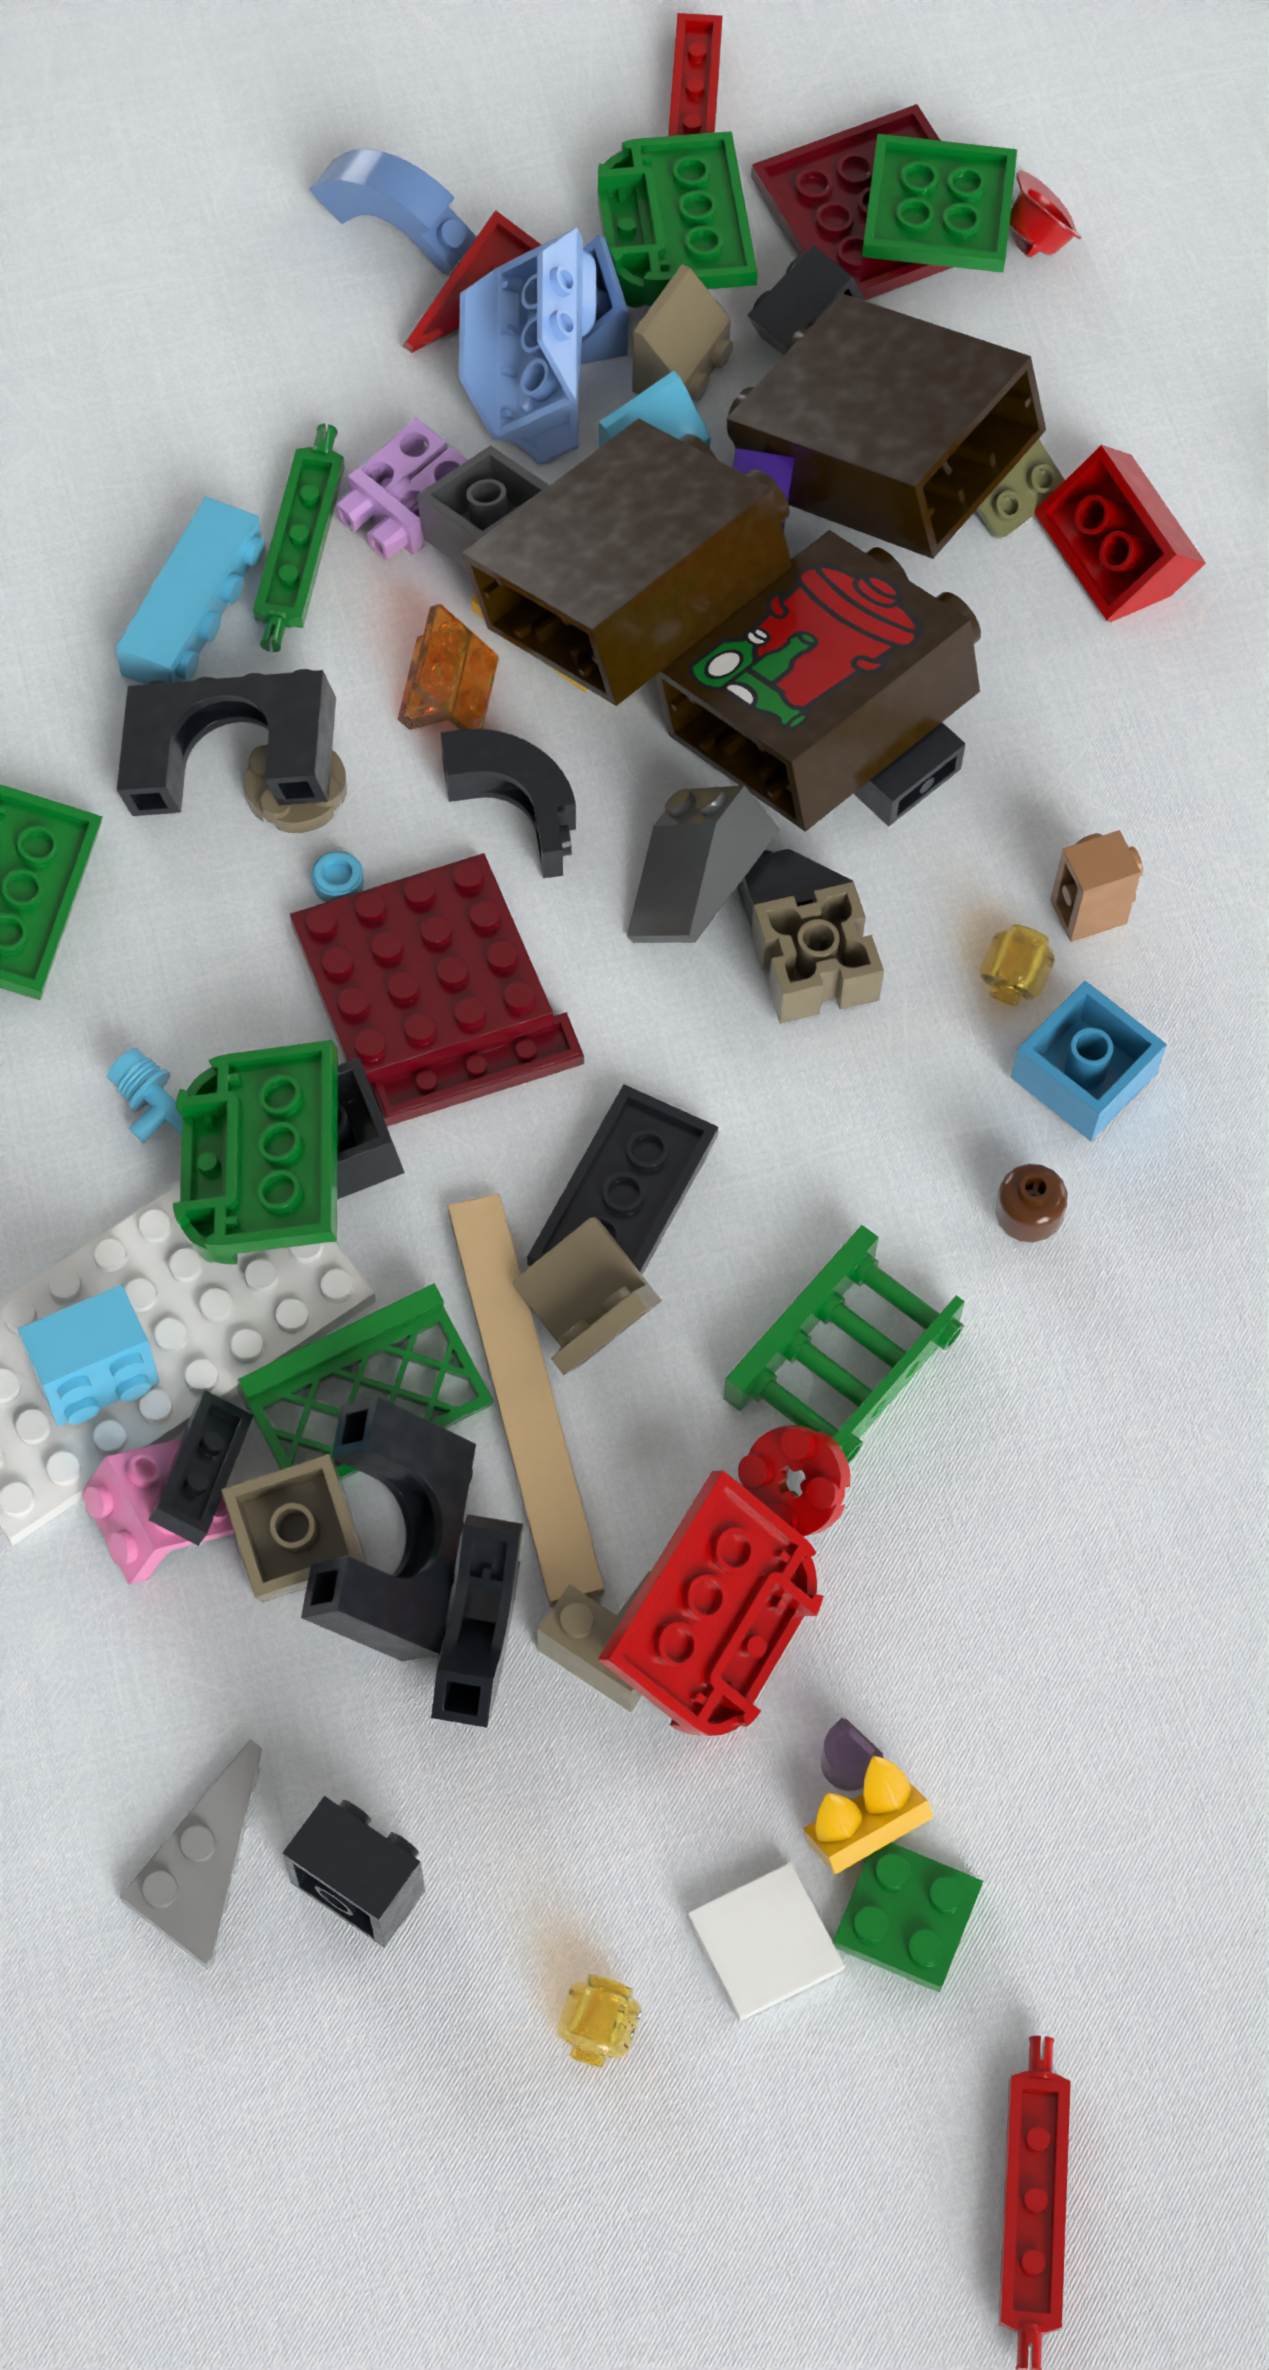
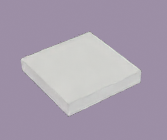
M791 1862L687 1912V1919L739 2022L844 1970L845 1965Z

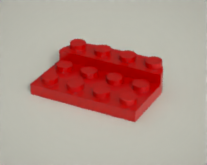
M724 1470L712 1471L597 1660L672 1718L670 1726L680 1732L691 1735L717 1736L729 1733L740 1726L747 1727L761 1712L753 1703L804 1616H817L824 1596L816 1595L817 1574L811 1557L817 1552L807 1539Z

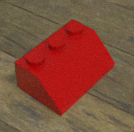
M1100 445L1035 509V515L1105 620L1113 622L1172 596L1206 564L1131 454L1104 445Z

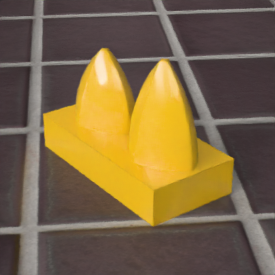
M872 1756L864 1778L863 1794L850 1800L842 1795L826 1793L818 1808L816 1821L804 1827L803 1830L809 1846L832 1872L837 1874L932 1819L933 1814L928 1800L908 1781L900 1768L887 1759Z

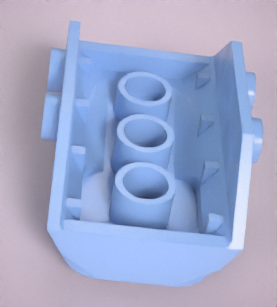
M577 227L495 268L460 293L459 380L492 440L509 441L527 452L537 464H545L578 449L582 337L591 331L596 320V263L592 255L583 250V238Z

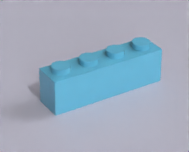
M204 497L116 646L121 676L144 685L152 681L168 683L189 681L194 676L199 663V653L206 641L212 642L217 636L221 625V615L228 603L234 604L239 598L243 587V577L250 565L255 567L261 560L265 548V540L261 538L259 516L212 498Z

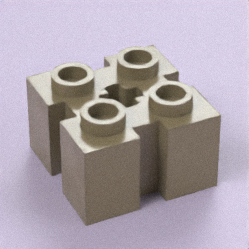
M854 882L816 890L813 894V902L807 905L797 907L794 896L754 905L751 937L762 970L770 969L768 989L780 1024L819 1015L821 1002L836 999L839 1009H844L880 999L884 969L872 935L863 937L866 916Z

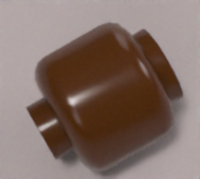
M1029 1163L1014 1168L1005 1175L999 1186L995 1205V1215L999 1226L1008 1236L1021 1242L1034 1243L1046 1240L1058 1230L1067 1208L1068 1192L1063 1179L1054 1170L1044 1165Z

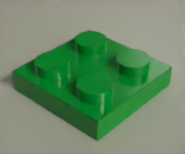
M890 1842L867 1856L834 1937L833 1944L836 1949L940 1993L984 1881Z

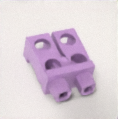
M415 417L375 453L361 469L358 467L348 475L350 491L335 505L337 518L350 531H356L369 519L373 521L376 526L367 533L368 543L385 560L402 548H405L414 555L423 547V541H425L417 494L468 460L452 446L447 449V442Z

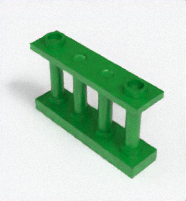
M863 1225L856 1230L725 1378L723 1399L738 1411H741L752 1398L757 1402L763 1399L794 1424L809 1427L816 1432H824L831 1436L841 1447L848 1464L855 1458L863 1445L860 1437L936 1349L940 1347L946 1351L956 1341L964 1328V1324L960 1322L965 1301L956 1295L941 1313L937 1312L877 1267L879 1261L875 1256L879 1237ZM853 1283L859 1287L863 1284L867 1285L925 1329L923 1334L907 1352L844 1305L845 1298L842 1296ZM820 1321L825 1325L832 1322L892 1368L874 1390H871L810 1343L811 1336L808 1334ZM786 1359L791 1363L797 1360L858 1407L839 1430L776 1382L777 1375L774 1373Z

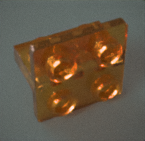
M442 604L430 606L424 634L416 639L397 720L409 730L449 720L459 730L483 729L499 658L490 647Z

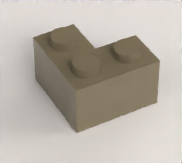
M648 1571L617 1615L572 1585H569L537 1629L538 1651L629 1712L632 1711L642 1695L597 1659L635 1599L650 1571Z

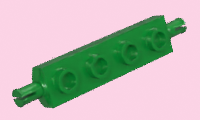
M325 423L318 425L313 447L300 448L295 451L253 608L255 621H261L266 624L260 646L270 652L271 644L273 652L281 650L285 628L304 627L345 469L344 457L332 451L338 431L330 424H328L327 432Z

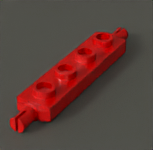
M1040 2035L1029 2037V2070L1011 2075L1008 2086L998 2325L1013 2332H1018L1016 2370L1028 2369L1029 2347V2370H1042V2335L1059 2331L1062 2328L1071 2081L1052 2073L1054 2038L1044 2037L1042 2041V2059H1040Z

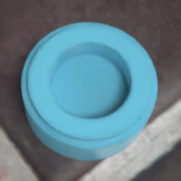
M333 851L322 855L313 865L311 872L313 889L321 900L329 902L362 891L364 884L363 870L360 862L353 855L342 851Z

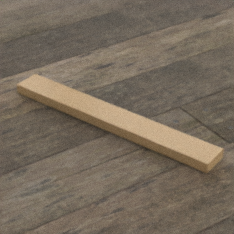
M500 1193L448 1205V1214L550 1608L554 1607L569 1585H572L590 1598L604 1595V1586L530 1306L513 1286L514 1279L521 1272Z

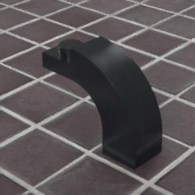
M463 729L440 732L442 762L449 802L476 798H496L517 806L527 815L535 829L543 879L563 876V856L572 855L569 831L576 830V802L569 781L555 761L537 746L508 733L488 729Z
M467 1514L463 1527L453 1609L444 1649L436 1671L431 1714L433 1719L488 1727L497 1695L510 1632L520 1568L519 1554L523 1523Z

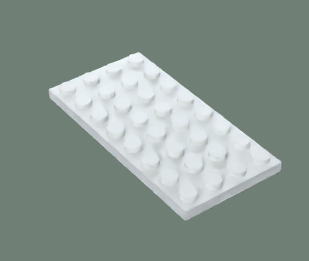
M179 1183L1 1299L0 1529L11 1545H15L82 1500V1493L86 1488L85 1485L106 1456L168 1442L183 1432L187 1427L196 1402L205 1390L229 1401L239 1394L238 1378L324 1337L376 1302L375 1292L335 1242L240 1253L238 1254L237 1264L231 1265L207 1262L193 1247L174 1216L173 1203L180 1202ZM122 1284L148 1339L160 1383L151 1386L147 1394L129 1402L119 1400L101 1408L98 1414L88 1421L79 1424H70L68 1422L57 1427L32 1372L17 1329Z

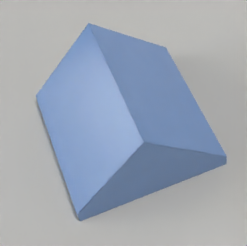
M597 235L583 248L585 252L592 255L596 263V320L591 331L582 337L581 364L628 355L629 312L606 239Z

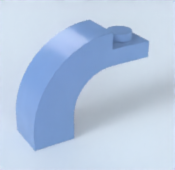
M355 149L341 154L333 159L309 189L341 224L360 215L375 216L393 224L405 233L443 274L456 266L476 238V235L449 207V204L455 197L444 186L412 163L383 151Z

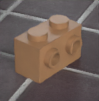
M1120 830L1106 835L1100 833L1090 834L1079 840L1075 845L1062 849L1050 901L1070 942L1127 924L1132 904L1136 900L1139 878L1143 875V865L1138 851L1133 846L1128 847Z

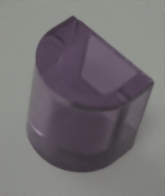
M841 1718L826 1735L821 1755V1769L827 1781L834 1787L845 1791H854L864 1787L866 1770L872 1756L884 1757L883 1753L846 1718Z

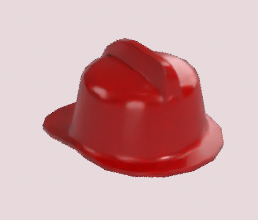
M1018 171L1016 178L1021 191L1011 209L1009 226L1016 233V246L1024 255L1032 257L1038 252L1053 255L1074 237L1081 239L1082 237L1076 231L1069 211L1061 200L1039 179L1028 172Z

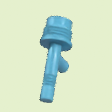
M138 1048L130 1049L112 1065L107 1073V1078L117 1087V1092L121 1093L125 1100H128L129 1107L133 1111L139 1110L147 1104L151 1107L128 1129L144 1143L167 1121L182 1136V1117L175 1108L176 1100L163 1089L170 1078V1072L166 1069H160L156 1062L146 1057Z

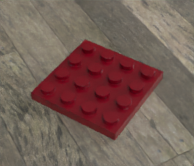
M918 104L754 163L751 167L752 180L798 255H804L812 245L817 247L853 276L863 296V301L953 268L862 257L878 134L941 141Z
M485 853L290 913L292 928L345 1062L359 1057L369 1084L554 1024L552 1008Z

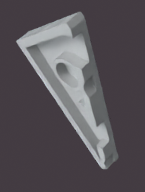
M251 1739L120 1895L125 1905L207 1969L211 1967L215 1960V1946L223 1913H226L228 1905L229 1887L232 1875L236 1871L251 1794L255 1790L259 1773L258 1765L262 1748Z

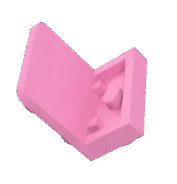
M181 1439L106 1456L85 1485L86 1488L82 1493L89 1515L97 1522L109 1545V1552L113 1561L120 1566L129 1585L148 1580L170 1550L194 1544L148 1520ZM223 1495L209 1531L202 1542L235 1533Z

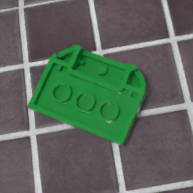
M732 131L632 139L622 142L621 152L610 157L604 164L599 163L597 202L602 235L606 239L627 306L633 308L644 305L652 306L682 264L691 268L707 289L757 286L758 272Z
M0 784V988L41 1000L94 848L103 816Z
M327 1040L230 1053L209 1059L212 1067L201 1073L191 1083L187 1091L179 1090L175 1107L182 1117L180 1202L173 1203V1211L177 1223L188 1240L205 1261L230 1265L237 1264L238 1254L337 1241L338 1050L333 1041Z

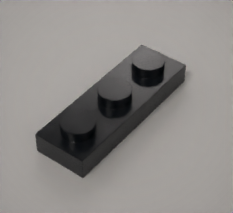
M206 1390L196 1402L148 1519L149 1521L199 1546L209 1531L223 1495L222 1489H225L253 1419L252 1414Z

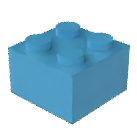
M1084 981L1017 1049L1010 1078L1092 1142L1158 1073L1167 1044L1091 984Z

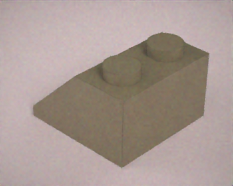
M683 264L633 331L632 392L638 395L674 370L680 376L691 399L699 401L708 387L712 372L716 367L722 368L732 353L733 341L730 340V317L692 269Z

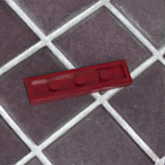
M565 1012L554 1016L553 1025L370 1083L386 1126H391L583 1065L584 1054L568 1014Z

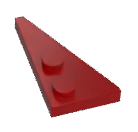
M495 210L402 346L413 353L459 329L460 293L495 268L541 246V244Z

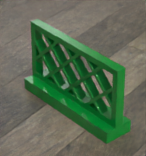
M435 1283L237 1379L238 1393L246 1409L250 1410L280 1470L292 1466L298 1446L326 1455L330 1454L332 1457L333 1446L331 1447L302 1437L311 1410L339 1418L341 1409L314 1401L320 1382L331 1377L354 1383L347 1404L355 1402L359 1387L363 1386L391 1395L389 1402L395 1404L398 1397L428 1407L424 1417L428 1421H430L434 1409L445 1412V1414L430 1421L444 1429L492 1406L494 1403L444 1308V1300ZM436 1325H439L448 1342L443 1362L412 1353L417 1335ZM409 1339L406 1350L394 1347ZM452 1352L461 1368L449 1364ZM379 1353H384L403 1359L394 1386L363 1377L369 1358ZM408 1362L439 1371L431 1398L400 1388ZM360 1363L357 1374L345 1371ZM445 1373L468 1380L477 1398L459 1407L438 1401L437 1397ZM311 1387L308 1398L296 1395ZM282 1401L304 1407L295 1435L273 1428L264 1410ZM279 1440L292 1443L288 1456ZM346 1464L337 1467L341 1480L359 1472Z

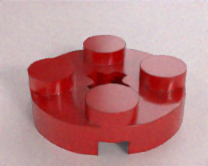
M799 1425L782 1426L772 1429L753 1444L749 1454L740 1461L738 1466V1477L742 1486L802 1536L815 1535L828 1529L842 1515L845 1505H841L845 1497V1487H850V1468L841 1447L831 1436L822 1431L816 1432L809 1427ZM790 1469L793 1472L802 1471L806 1479L800 1483L802 1491L800 1496L795 1491H790L787 1486V1473Z

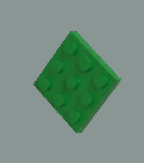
M878 134L862 257L1003 273L1006 260L1017 149Z

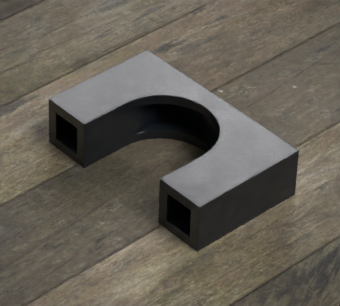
M298 669L292 673L268 675L249 673L243 677L218 679L201 677L194 681L169 683L152 681L145 685L128 686L117 792L131 815L144 816L181 813L185 768L192 749L212 730L237 722L257 724L269 731L265 781L278 805L328 802L336 696L324 671Z
M378 1396L342 1405L331 1458L379 1480L391 1491L400 1506L406 1530L405 1550L398 1568L392 1575L349 1556L311 1564L301 1618L402 1662L440 1655L446 1631L445 1623L451 1588L455 1579L454 1571L460 1536L464 1527L463 1518L469 1484L473 1475L472 1466L476 1444Z

